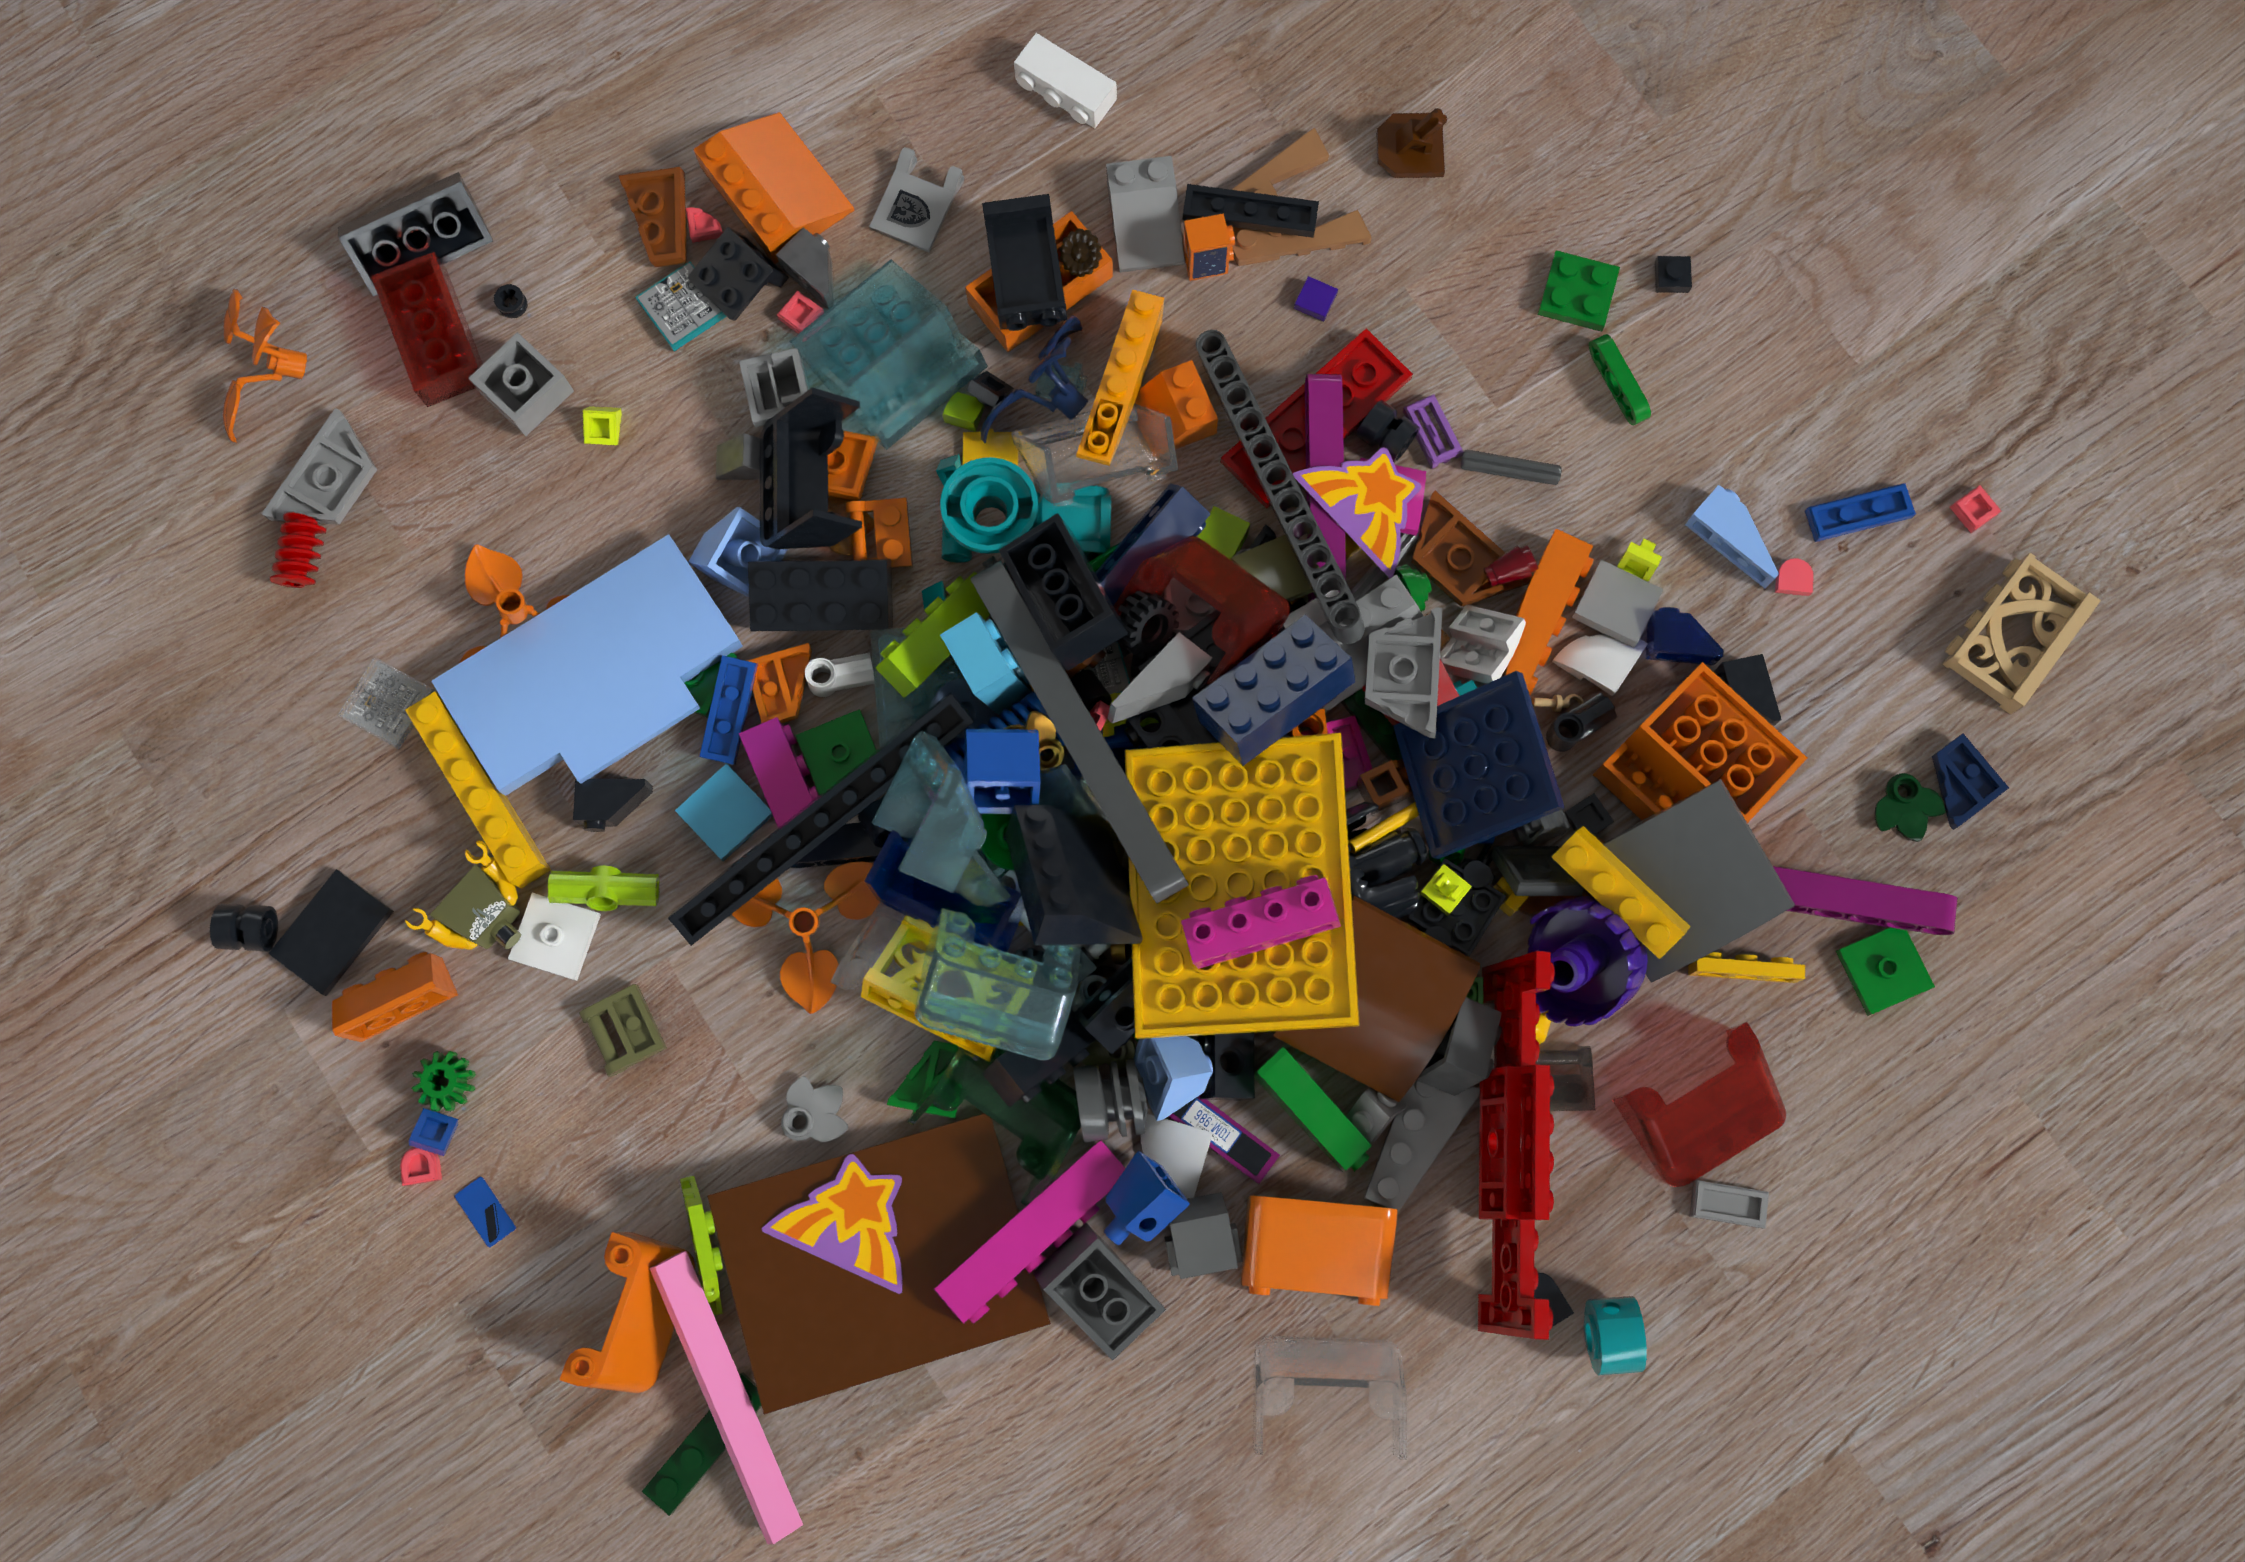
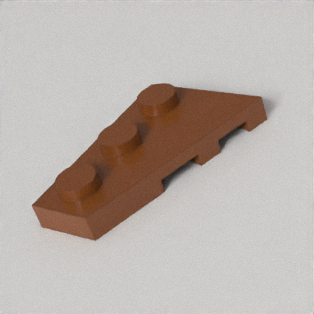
M674 167L619 175L621 185L624 187L628 197L627 201L630 209L634 213L639 226L638 230L650 262L654 267L686 263L685 172L682 168Z

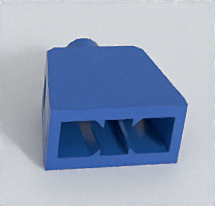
M1137 1151L1106 1196V1203L1116 1217L1105 1228L1104 1233L1117 1245H1121L1130 1233L1146 1242L1151 1241L1182 1213L1190 1203L1162 1165L1142 1152Z

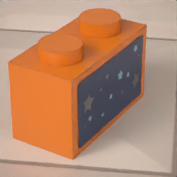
M1224 213L1184 221L1183 251L1189 281L1228 274L1229 261L1234 260L1232 246L1235 245V236L1232 225L1226 226Z

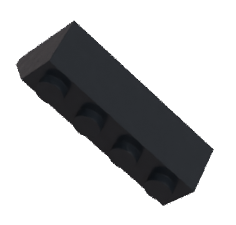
M459 172L338 227V238L373 297L493 242L479 209Z

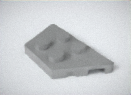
M337 408L333 410L261 513L271 521H285L283 519L284 513L295 512L310 516L318 521L319 524L340 525L378 469L340 410Z
M1439 607L1432 609L1431 614L1413 621L1411 618L1398 622L1394 627H1385L1369 633L1365 704L1429 738H1435L1442 625V608Z

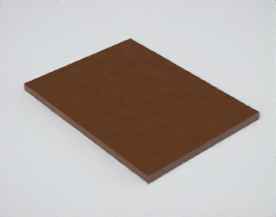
M990 1112L707 1195L764 1415L1051 1324L1039 1282L1033 1274L1035 1269L1028 1273L1024 1268L1014 1277L1018 1284L1003 1298H1000L998 1294L993 1296L986 1303L990 1310L974 1324L969 1319L965 1323H961L933 1290L1019 1213ZM849 1154H854L871 1175H900L902 1183L891 1206L897 1224V1236L892 1238L901 1262L902 1293L898 1294L766 1234L762 1232V1227L784 1210L810 1200L808 1195L816 1188L835 1180L845 1158Z

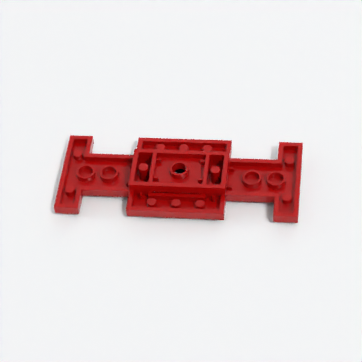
M1534 951L1482 967L1483 1003L1495 1004V1010L1502 1012L1499 1026L1502 1027V1033L1499 1041L1494 1046V1068L1489 1077L1480 1082L1479 1219L1492 1220V1294H1478V1331L1549 1340V1331L1553 1326V1313L1549 1307L1548 1299L1534 1298V1290L1538 1286L1539 1279L1538 1271L1534 1267V1251L1537 1250L1539 1243L1538 1232L1535 1229V1220H1549L1550 1212L1554 1205L1553 1193L1550 1190V1174L1554 1167V1157L1550 1151V1135L1554 1129V1118L1552 1113H1550V1097L1554 1092V1079L1550 1075V1065L1536 1064L1540 1054L1539 1042L1536 1040V1025L1540 1018V1008L1538 1003H1536V993L1551 989L1555 969L1551 962V952Z

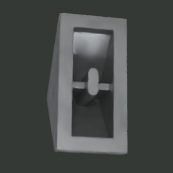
M743 433L718 445L716 452V479H760V438Z

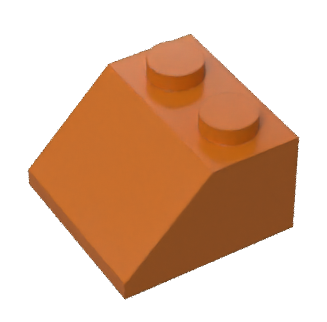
M1193 360L1160 372L1139 389L1133 408L1155 458L1217 434L1218 417Z

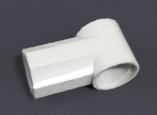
M870 653L833 660L816 658L811 660L805 668V678L808 687L818 697H828L835 691L876 683ZM820 672H826L831 675L829 680L824 683H816L813 681V678Z

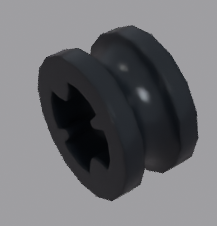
M503 285L494 294L496 307L507 318L512 319L522 316L528 307L525 295L516 285ZM512 296H514L517 300L516 304L512 306L509 303L508 307L504 301L508 297L512 300Z

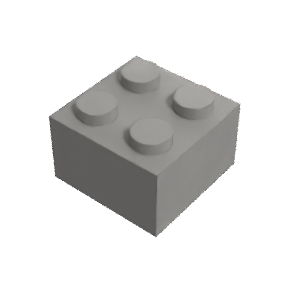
M518 332L469 377V380L480 394L525 436L533 431L574 392L565 376Z

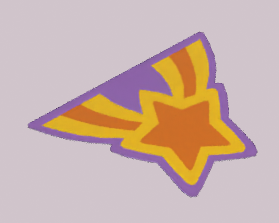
M1385 447L1380 448L1368 461H1346L1341 463L1342 467L1316 466L1294 472V478L1373 562L1389 578H1392L1400 556V529H1405L1407 522V503L1420 491V483L1397 472L1392 457Z
M849 1154L845 1158L835 1180L816 1188L808 1195L810 1200L784 1210L762 1227V1232L891 1291L898 1294L902 1293L901 1262L892 1238L897 1236V1224L891 1206L902 1183L900 1175H871L854 1154Z

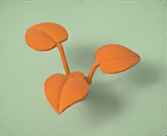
M233 289L224 317V341L227 344H231L234 334L254 343L252 351L253 365H258L261 353L264 352L268 354L266 367L273 370L272 374L239 377L236 381L232 380L223 407V421L229 439L237 443L233 427L242 387L250 382L281 381L282 375L302 379L305 373L307 354L267 343L280 322L271 315L266 307H262L259 312L254 337L242 332L237 324L240 309L239 301L243 298L238 289Z
M475 544L466 563V589L470 597L480 605L490 606L496 602L497 609L502 618L500 621L501 638L507 634L509 624L521 623L528 614L535 617L540 613L534 610L532 605H526L524 596L518 591L523 579L519 564L506 554ZM569 595L557 596L551 599L547 604L546 610ZM478 646L468 650L459 663L487 646Z
M850 862L836 867L829 873L824 882V890L833 900L815 911L810 908L801 907L790 912L776 905L782 897V886L778 878H776L732 913L744 925L763 927L770 922L772 913L775 911L789 919V927L793 933L803 936L806 953L796 952L786 958L781 966L780 980L786 993L808 1013L813 1014L830 1000L840 978L839 964L832 952L819 950L813 953L810 935L814 934L819 927V916L836 905L841 915L848 919L861 920L872 915L882 900L886 870L882 866L869 862Z

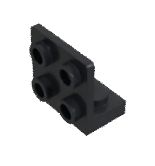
M730 227L726 228L688 275V280L733 321L737 320L764 285L767 286L770 282L782 287L789 279L745 235Z

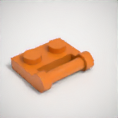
M907 498L850 501L845 503L846 513H850V519L862 521V528L852 534L854 560L867 559L863 512H873L877 558L872 559H891L892 568L913 566Z

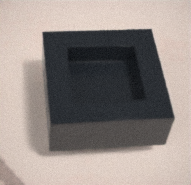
M1657 256L1655 260L1656 293L1690 292L1692 288L1691 256Z
M985 371L971 379L967 391L976 396L980 403L994 408L1000 401L1012 393L1014 388L990 372Z
M1595 793L1564 812L1575 832L1584 826L1591 834L1596 835L1614 823V820Z

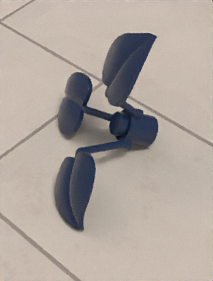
M1071 316L1046 343L1038 356L1042 361L1035 367L1028 379L1030 383H1034L1045 372L1056 385L1048 394L1052 401H1047L1022 389H1017L1010 393L986 417L981 429V440L986 443L989 428L997 416L1007 406L1020 398L1034 401L1047 407L1052 412L1058 409L1070 421L1089 402L1076 389L1077 387L1070 382L1057 361L1059 358L1066 357V349L1071 343V339L1067 336L1082 331L1081 322L1076 316ZM1051 364L1053 365V367L1055 368V370L1057 371L1058 375L1062 380H1060L1052 371Z

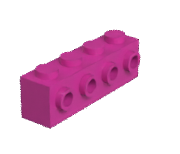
M1317 875L1307 876L1297 880V886L1283 890L1282 886H1275L1261 891V897L1247 900L1246 897H1238L1226 901L1225 907L1211 911V908L1207 907L1190 912V918L1181 920L1193 964L1200 969L1341 927L1326 878L1318 879Z

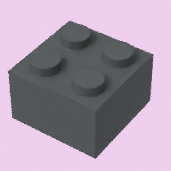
M1465 998L1448 1032L1417 1078V1081L1456 1096L1482 1080L1487 1079L1494 1065V1060L1491 1059L1493 1047L1499 1041L1502 1033V1027L1499 1026L1502 1012Z

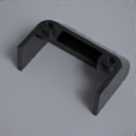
M812 387L769 419L763 426L760 435V541L764 547L777 550L832 547L862 528V521L842 517L836 512H828V455L842 444L844 439L842 420L860 408V401Z

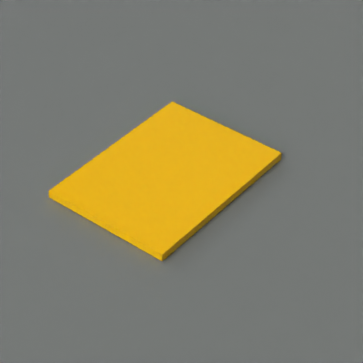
M1341 733L1281 737L1244 766L1220 742L1125 750L1126 776L1189 884L1157 904L1129 857L1130 899L1143 938L1141 944H1132L1135 1038L1146 1039L1359 1026ZM1317 875L1318 879L1326 878L1341 927L1200 969L1193 964L1181 920L1190 918V912L1207 907L1211 908V911L1225 907L1226 901L1238 897H1246L1247 900L1261 897V891L1275 886H1282L1283 890L1297 886V880L1307 876Z

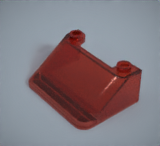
M1747 1022L1726 1030L1728 1034L1726 1047L1735 1064L1668 1105L1665 1104L1657 1091L1649 1087H1640L1613 1099L1614 1104L1658 1174L1670 1186L1683 1187L1776 1131L1786 1120V1109L1758 1038Z

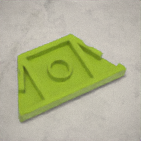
M695 1177L681 1178L680 1183L701 1286L714 1316L723 1314L717 1272L723 1269L719 1247L711 1248L709 1238L715 1232L711 1210L704 1212Z

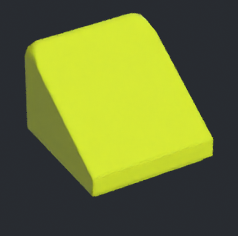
M594 406L585 408L583 410L584 444L618 445L622 416L621 408Z

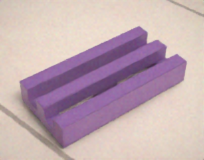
M1434 394L1403 408L1404 416L1420 427L1416 439L1431 469L1438 467V464L1442 462H1449L1451 458L1462 456L1463 450ZM1429 405L1451 450L1447 451L1445 449L1438 435V432L1425 409V406ZM1416 410H1417V412H1418V414H1419V416H1420V418H1421V420H1422V422H1423V424H1424V426H1425V428H1426V430H1427V432H1428V434H1429V436H1430V438H1431V440H1432V442H1433V444H1434L1436 450H1437L1438 453H1439V455H1437V456H1436V454H1435V452H1434V450H1433V448H1432V446H1431V444H1430V442H1429V440H1428V438H1427V436H1426V434H1425V432H1424V430H1423V428H1422V426H1421V424H1420V422H1419L1417 416H1416L1415 413H1414V411H1416Z

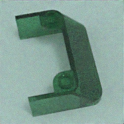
M1002 1039L990 1062L958 1046L929 1085L907 1122L914 1125L931 1104L944 1111H953L960 1106L964 1099L1022 1140L1017 1148L1016 1157L1021 1167L1034 1176L1021 1200V1203L1027 1206L1053 1180L1081 1128L1076 1091L1059 1079L1051 1086L1045 1081L1039 1086L1042 1092L1026 1105L1020 1100L1009 1108L982 1073L998 1057L1013 1046Z

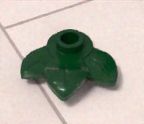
M1906 773L1897 774L1887 782L1885 788L1886 796L1881 798L1875 807V821L1880 831H1887L1896 826L1897 830L1904 837L1915 842L1923 839L1927 831L1928 817L1945 814L1944 803L1939 794L1932 789L1921 787L1920 782L1914 776ZM1899 786L1906 788L1907 797L1899 795Z

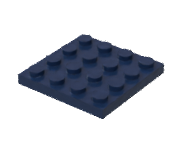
M1512 672L1438 705L1435 738H1429L1401 722L1393 725L1432 858L1440 859L1565 808L1527 685L1521 672Z

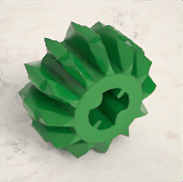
M436 1051L433 1053L432 1061L425 1058L420 1060L424 1071H414L412 1073L413 1077L420 1079V1083L415 1084L411 1088L413 1092L422 1093L418 1100L420 1104L427 1105L430 1103L432 1111L439 1112L444 1107L446 1111L451 1112L455 1110L456 1102L460 1104L468 1102L467 1097L463 1093L464 1091L473 1092L475 1090V1086L467 1084V1080L472 1079L476 1075L475 1071L466 1070L469 1065L468 1059H458L456 1052L449 1051L444 1056L442 1052ZM441 1076L449 1079L447 1086L439 1084Z

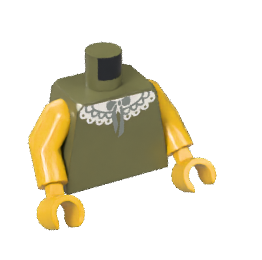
M477 840L476 844L482 848L483 854L480 857H475L466 849L465 855L467 860L475 865L432 911L430 916L434 919L430 921L422 909L412 908L414 911L422 914V922L418 925H413L405 920V923L413 930L424 929L425 935L450 948L472 950L479 945L488 949L498 941L505 949H510L521 938V933L511 925L520 914V910L515 905L518 899L516 886L508 881L495 858H490L487 855L488 847L486 843Z

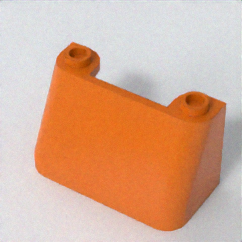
M1250 1195L1247 1198L1241 1285L1249 1286L1248 1294L1270 1296L1272 1288L1357 1296L1358 1304L1380 1306V1299H1388L1398 1209Z
M634 1232L611 1233L605 1249V1264L611 1272L627 1278L602 1350L584 1347L572 1352L565 1362L560 1381L581 1387L631 1393L644 1392L654 1386L675 1327L650 1268L687 1250ZM687 1251V1254L695 1270L694 1258L690 1254V1252Z

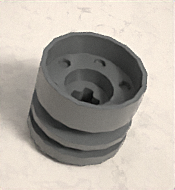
M1134 1058L1125 1060L1128 1076L1123 1077L1118 1075L1117 1062H1111L1110 1079H1102L1097 1064L1073 1067L1084 1143L1107 1140L1110 1122H1116L1121 1136L1127 1137L1125 1120L1134 1119L1136 1135L1145 1134V1123L1148 1113L1143 1077H1141L1135 1065Z

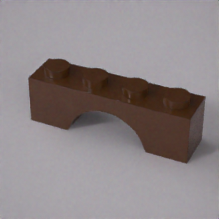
M1403 759L1390 760L1360 774L1356 782V786L1364 801L1375 803L1379 806L1377 810L1371 812V815L1413 796Z

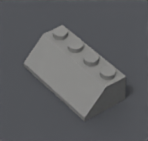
M1397 575L1356 601L1365 626L1364 635L1356 643L1343 644L1338 641L1327 621L1319 626L1352 657L1356 681L1321 708L1325 709V713L1366 685L1369 633L1385 627H1394L1398 622L1411 618L1413 621L1423 617L1416 602ZM1344 619L1339 625H1350L1354 619Z

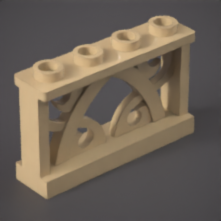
M2028 553L2021 560L2015 557L2002 572L2006 578L2001 585L1996 583L1984 596L1983 600L1987 604L1982 611L1975 610L1967 619L1964 626L1968 630L1962 638L1957 635L1947 646L1945 652L1948 654V657L1942 664L1946 668H1951L2000 703L1999 707L2010 715L2026 705L2101 601L2090 592L2085 594L2035 559L2036 556L2032 553ZM2031 577L2040 583L2042 589L2040 600L2034 599L2036 590L2032 584L2029 585L2028 593H2024L2019 589L2021 578ZM2051 592L2072 607L2049 601ZM2009 594L2013 602L2002 604ZM2034 613L2032 620L2033 632L2043 647L2039 650L2031 646H2019L2007 652L2002 636V618L2016 614ZM2043 615H2048L2044 623L2048 621L2054 625L2052 632L2045 631L2042 628ZM1986 625L1987 636L1979 635ZM1974 645L1980 646L1983 654L1976 658L1986 660L1992 656L1994 664L1984 668L1977 667L1969 660V649ZM2022 654L2027 657L2028 665L2027 667H2022L2019 664V659L2013 663L2010 659ZM1998 669L2001 676L2012 689H2008L1989 674Z

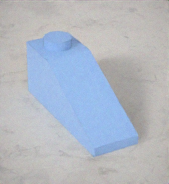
M1718 485L1693 513L1685 526L1765 589L1779 573L1747 507L1740 502V498L1735 492Z

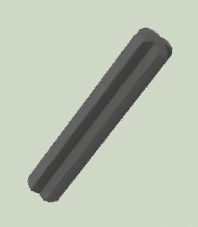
M1464 450L1461 458V468L1464 470L1552 485L1559 483L1562 473L1560 465L1473 450Z

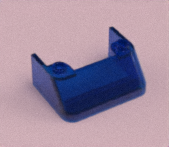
M892 830L864 880L875 898L903 915L924 920L932 928L946 935L958 937L964 944L978 951L990 953L995 959L1002 962L1025 909L1021 893L1005 885L1001 890L997 888L992 890L933 861L925 853L927 850L925 845L911 838L904 842L899 833Z

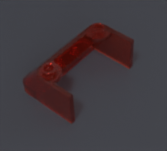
M1195 536L1186 537L1144 560L1114 605L1117 614L1121 615L1122 612L1118 608L1121 604L1126 607L1128 604L1125 600L1129 596L1135 598V592L1139 590L1143 593L1145 591L1161 596L1171 579L1175 578L1220 611L1221 614L1212 629V637L1215 644L1225 651L1226 654L1207 681L1209 685L1274 638L1289 615V604L1282 595L1211 544Z

